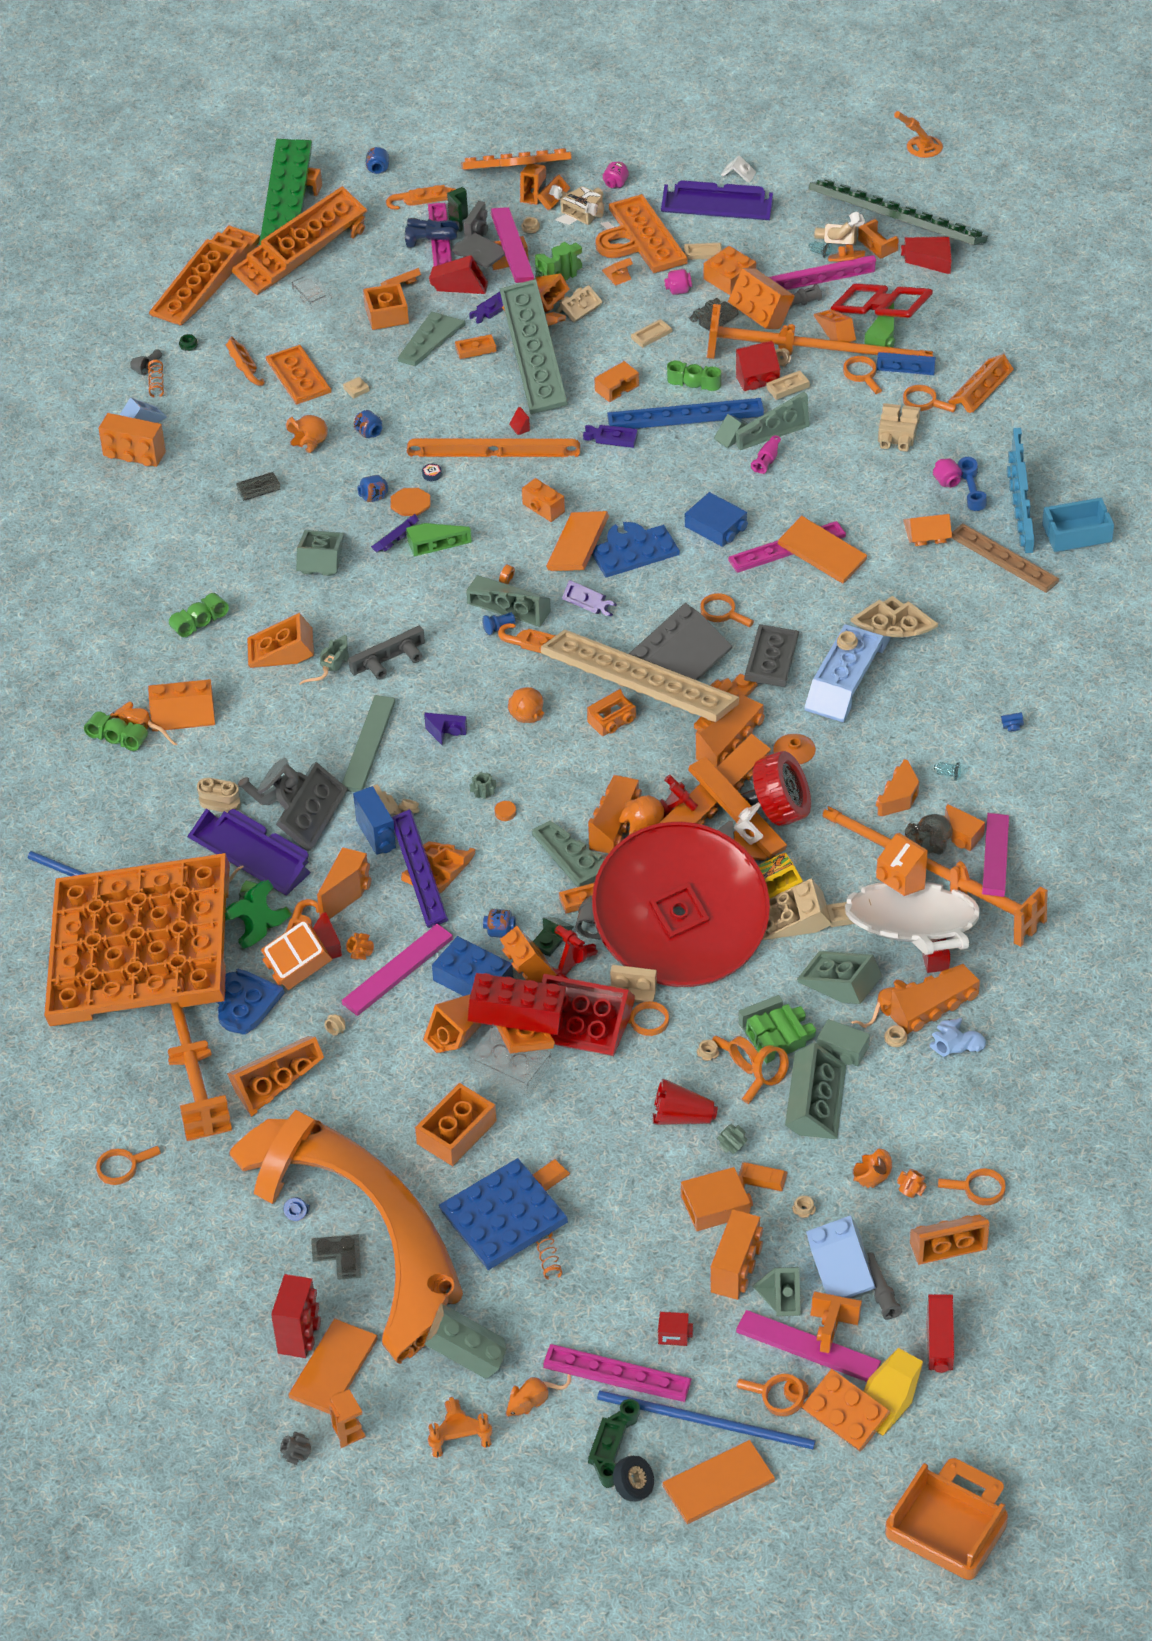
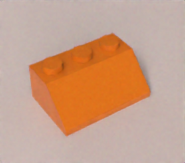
M211 679L148 686L150 715L153 724L164 730L215 725Z
M980 1214L968 1215L960 1219L941 1221L937 1224L918 1226L915 1229H911L910 1244L918 1265L987 1250L989 1220Z

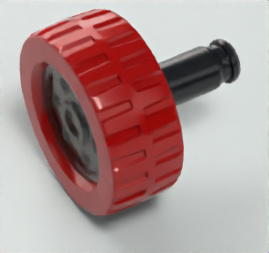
M780 751L757 760L753 767V784L755 789L742 793L741 795L751 806L760 803L762 810L769 820L778 826H784L806 818L811 810V794L805 774L795 757L789 752Z

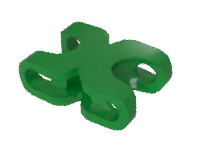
M269 879L261 881L245 893L244 900L235 901L226 907L225 921L233 920L236 917L244 921L245 933L238 939L242 949L256 944L266 936L267 928L279 926L292 915L288 907L279 908L275 911L268 907L266 897L273 889Z

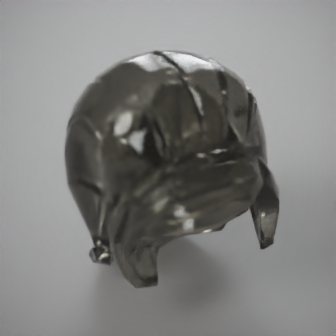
M929 814L922 817L917 824L909 823L905 828V836L928 850L927 854L934 852L941 855L946 850L947 841L952 836V825L941 814Z

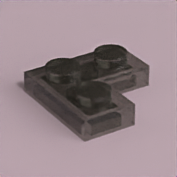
M359 1234L311 1238L313 1262L336 1260L337 1280L361 1278Z

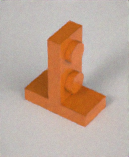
M814 1291L810 1316L822 1318V1325H824V1327L819 1326L817 1341H821L820 1352L830 1353L839 1322L858 1325L862 1301Z

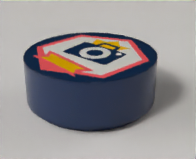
M427 464L422 468V476L427 481H437L442 476V469L437 464Z

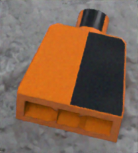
M527 164L520 172V202L538 205L539 199L536 196L546 187V166Z

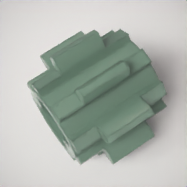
M479 772V774H475L471 778L470 792H474L475 798L487 799L488 796L494 795L496 780H492L491 774Z
M731 1123L717 1137V1140L720 1141L718 1146L725 1153L730 1151L734 1154L747 1142L748 1139L744 1136L746 1132L739 1125L735 1127Z

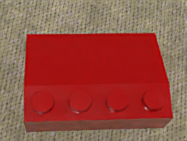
M544 974L542 983L566 986L564 1008L558 1035L551 1034L554 1045L614 1056L629 1022L635 995L627 989Z

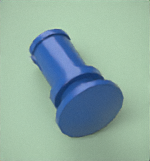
M512 612L500 616L492 615L489 617L484 615L482 618L483 628L488 635H492L493 631H498L504 624H515V617Z

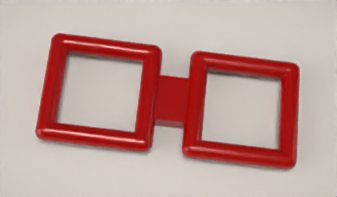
M854 283L831 306V309L839 313L863 315L869 310H875L877 316L910 318L931 297L933 290L930 288L898 286L891 294H887L888 287L886 285ZM856 291L876 292L862 307L843 305ZM900 294L920 295L908 310L888 309Z

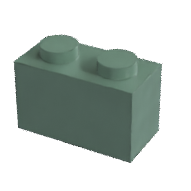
M830 1019L826 1021L817 1037V1044L844 1064H853L855 1066H859L870 1042V1034Z

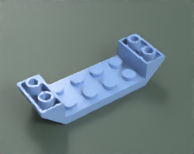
M847 624L843 626L839 635L844 631L853 632L858 639L857 647L852 650L840 649L836 638L813 678L805 705V711L843 723L851 710L852 696L876 653H883L890 641L889 636L880 635Z

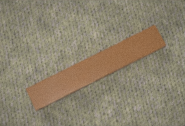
M963 523L952 532L953 540L1045 593L1059 582V578Z

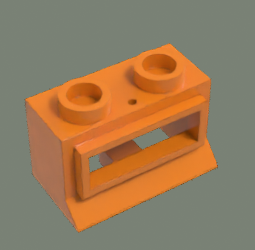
M621 689L587 707V722L602 737L608 733H614L619 727L624 724H630L636 718V706L624 696ZM618 705L620 709L611 714V708Z
M350 1389L334 1394L330 1398L331 1403L329 1404L331 1422L339 1438L340 1448H343L366 1437L361 1428V1423L356 1419V1417L363 1413Z

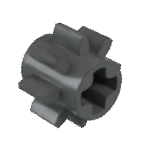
M294 1431L293 1436L287 1435L283 1438L280 1452L283 1454L282 1457L286 1459V1462L297 1465L299 1460L305 1461L309 1457L311 1444L308 1443L309 1438H306L304 1434Z

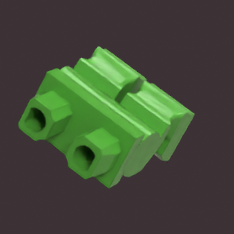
M563 242L559 246L553 247L551 249L552 258L547 257L545 254L535 255V268L537 269L535 270V278L562 274L566 281L570 277L574 278L577 276V270L582 268V261L577 257V255L582 253V247L576 242L571 245Z
M786 1004L782 1008L771 1011L769 1014L765 1012L761 1016L754 1015L747 1019L745 1032L751 1039L754 1047H757L756 1050L758 1052L766 1046L773 1045L783 1049L786 1054H790L797 1049L805 1047L806 1041L815 1037L816 1029L812 1023L801 1025L800 1022L806 1018L805 1011L801 1006L791 1009L789 1004ZM776 1051L769 1053L765 1057L764 1062L766 1064L775 1059Z

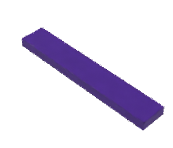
M409 809L393 816L394 830L427 928H432L436 924L440 925L449 921L412 811Z

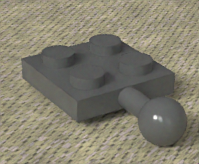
M478 200L464 221L465 237L462 241L473 233L480 236L487 235L488 225L486 224L488 212L485 202Z

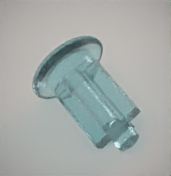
M814 241V243L812 242L808 245L811 248V252L821 254L824 259L832 251L831 243L823 244Z
M940 762L938 765H934V770H937L936 773L939 775L954 777V781H957L961 773L960 762H957L956 765Z

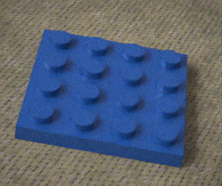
M519 1158L439 1204L441 1212L487 1270L492 1269L568 1223L564 1212Z

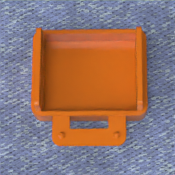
M956 1458L948 1459L938 1475L928 1470V1465L923 1463L886 1520L885 1535L889 1540L965 1580H972L977 1576L1007 1527L1008 1514L1005 1510V1504L1000 1503L999 1506L994 1504L1003 1491L1004 1485L1000 1480ZM956 1474L984 1488L985 1491L981 1497L953 1483L952 1480Z

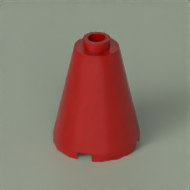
M661 1079L662 1082L659 1083L654 1103L657 1114L653 1113V1124H710L711 1120L716 1119L718 1107L714 1106L713 1100L667 1079Z

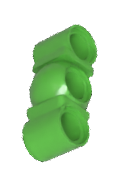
M674 360L667 364V381L672 385L683 386L685 384L690 388L701 386L702 390L716 391L721 388V370L714 366H705L704 369L697 364L687 366V363Z
M210 593L205 598H202L201 602L191 604L187 611L183 609L181 612L171 615L169 626L179 636L188 637L192 632L197 631L196 628L206 626L211 619L215 621L217 618L224 617L229 610V605L218 594Z
M100 711L95 712L84 725V732L89 737L98 738L99 740L105 738L111 744L121 743V747H125L130 751H136L148 736V731L144 726L133 724L132 722H129L127 725L124 720L120 718L111 719L110 715Z

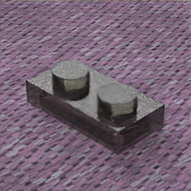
M274 472L236 483L237 490L243 501L281 490L280 483Z

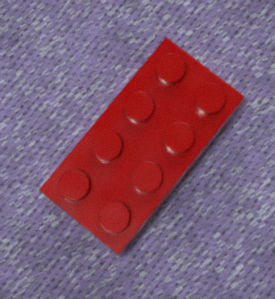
M476 973L469 998L467 1021L558 1035L564 1008L566 986L540 983L533 980H520L512 977H500L487 973Z

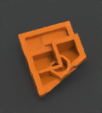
M431 841L424 844L439 893H442L470 863L476 849L469 848L468 851L455 849V845ZM407 869L402 872L401 880L413 886Z

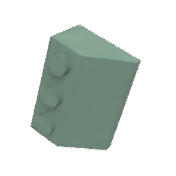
M443 1303L438 1308L424 1343L429 1348L487 1379L499 1370L507 1350L503 1337Z

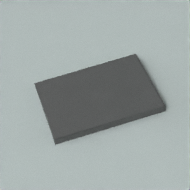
M473 233L452 249L453 252L463 257L472 255L475 262L486 269L505 256L502 246L476 233Z

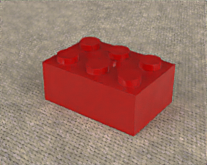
M284 1274L271 1313L278 1354L306 1358L308 1350H313L315 1343L313 1334L315 1330L318 1331L320 1328L321 1316H318L317 1289H314L312 1278Z

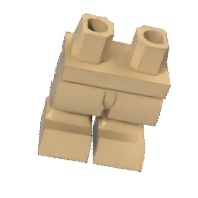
M883 403L878 430L880 448L888 449L891 444H898L900 451L907 452L910 446L914 444L917 424L920 422L921 407L903 405L902 416L900 417L901 405Z

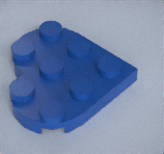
M236 969V972L227 973L225 975V1000L216 1002L219 1004V1023L230 1032L248 1034L263 1021L284 995V988L245 970Z

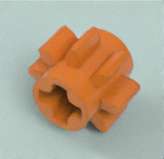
M354 933V936L347 940L346 949L349 953H352L350 958L366 960V956H370L373 953L374 944L371 940H368L369 934Z
M909 1169L908 1173L902 1171L897 1179V1183L900 1185L898 1190L910 1198H914L916 1193L922 1196L927 1187L926 1183L923 1182L925 1176L914 1169Z

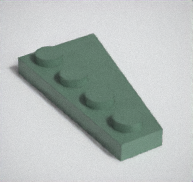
M431 311L398 356V362L412 366L418 365L431 354V351L436 347H440L447 338H451L459 328H463L465 321Z
M803 391L735 431L738 449L741 451L767 442L774 435L781 437L809 427L808 395Z
M552 821L532 829L533 837L577 887L595 882L596 875L604 861L602 855L587 849L586 844L571 838V834Z

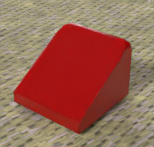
M518 407L509 425L517 435H521L530 431V418L521 407Z

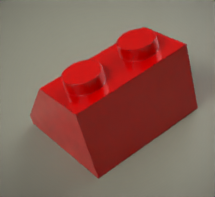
M772 340L736 349V378L743 391L756 390L757 388L767 386L768 382L780 378V367Z

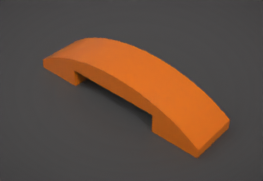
M295 1110L290 1115L265 1156L256 1180L255 1195L271 1204L276 1202L285 1184L281 1181L301 1141L307 1140L316 1122L315 1119L298 1110Z

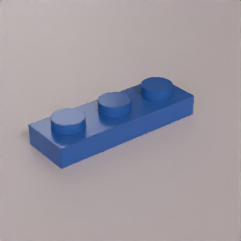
M878 352L877 370L934 375L936 357Z

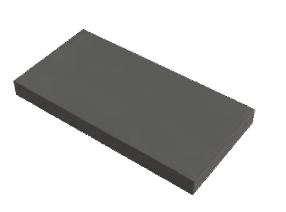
M759 624L744 680L785 687L799 631Z

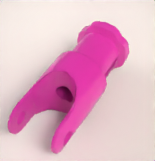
M772 436L760 449L757 459L751 462V468L754 472L765 474L768 470V465L774 462L778 453V444L781 441L779 436Z

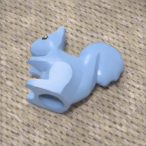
M962 1018L947 1019L941 1021L940 1025L937 1026L941 1032H934L932 1034L935 1042L930 1043V1048L945 1057L952 1053L964 1052L967 1049L971 1052H979L985 1048L986 1040L977 1031H967L965 1033L959 1031Z

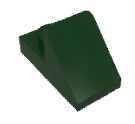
M544 917L542 919L543 930L533 942L543 954L550 957L563 941V938L555 933L556 927L562 925V927L569 931L574 926L555 917Z

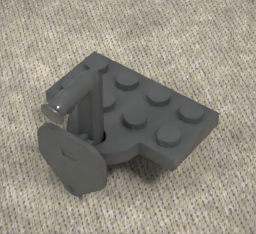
M285 757L271 767L258 789L249 782L248 777L241 779L238 783L239 787H242L261 805L269 806L278 800L285 810L276 825L307 851L313 849L348 790L347 787L317 762L313 763L306 775L301 772H296L289 766L288 760Z

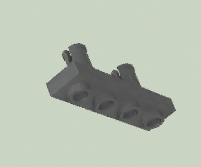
M419 625L349 657L350 672L355 676L363 671L370 670L380 680L387 674L386 669L381 663L406 653L413 663L419 662L422 659V653L417 647L425 643L424 629Z

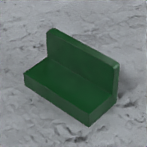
M464 187L447 193L449 220L459 223V232L463 231L462 220L468 217L467 190Z

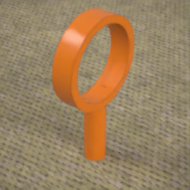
M854 356L845 361L843 373L848 379L855 382L865 381L875 394L882 392V389L872 379L876 374V364L872 359L865 356ZM863 362L870 365L872 371L866 375L859 376L851 374L847 367L852 363Z
M926 385L910 386L903 394L905 406L921 407L920 411L936 407L954 413L957 408L956 405L937 400L935 391ZM915 391H923L930 394L933 399L927 404L917 405L911 403L907 396Z
M721 593L710 594L701 601V614L709 621L724 622L732 619L748 627L754 624V620L735 612V602L728 595ZM713 600H723L731 605V610L727 614L715 616L707 613L704 606Z
M647 1001L634 1007L628 1024H631L632 1028L641 1035L655 1036L665 1031L668 1027L669 1014L662 1004ZM656 1009L663 1013L665 1021L657 1028L644 1029L635 1023L634 1018L641 1010Z
M717 1035L712 1038V1041L718 1047L729 1052L733 1061L748 1074H753V1063L758 1052L747 1039L737 1036L728 1042ZM737 1045L748 1054L752 1065L742 1057Z
M769 1045L758 1052L753 1063V1073L756 1079L742 1097L745 1103L750 1104L763 1084L776 1085L785 1077L789 1060L783 1049ZM777 1051L780 1057L779 1069L774 1077L765 1080L762 1075L763 1061L769 1053Z
M155 1146L135 1155L124 1149L108 1150L97 1160L96 1170L98 1177L104 1183L110 1185L123 1184L134 1176L137 1168L136 1164L161 1154L158 1146ZM113 1156H124L132 1162V1167L124 1176L110 1178L101 1172L103 1162Z
M982 1168L971 1172L967 1176L966 1181L939 1178L938 1188L965 1190L968 1198L974 1203L993 1205L1003 1198L1005 1194V1181L998 1172ZM978 1176H990L1000 1183L1001 1191L992 1198H981L971 1192L969 1183Z
M791 1374L775 1375L765 1385L744 1379H739L737 1382V1388L762 1394L766 1408L777 1416H789L796 1413L805 1401V1391L800 1380ZM783 1381L795 1383L799 1387L800 1394L792 1406L778 1409L769 1404L768 1393L775 1384Z

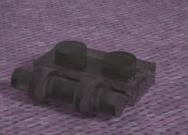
M715 298L707 301L704 307L697 308L689 319L693 323L699 319V325L710 331L713 304L721 305L719 326L721 327L738 316L739 310L726 301L720 304V300Z

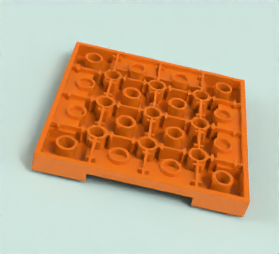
M226 853L56 878L44 1013L49 1026L93 1020V1014L175 1002H178L180 1007L224 1001L226 965L224 963L226 898H229L230 863Z

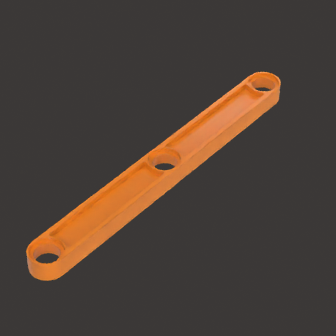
M415 438L408 441L407 454L410 457H413V455H419V457H578L581 445L576 439ZM418 446L421 449L416 451L412 450L411 447ZM490 446H496V447H498L499 449L493 451V450H490L489 447H490ZM574 446L577 449L574 451H570L567 449V447Z

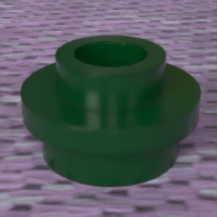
M185 334L181 336L179 347L182 350L191 351L198 346V341L194 335Z

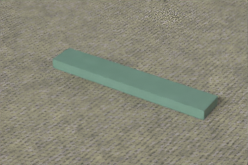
M380 695L374 696L342 782L348 788L347 791L357 792L364 789L395 705V698Z

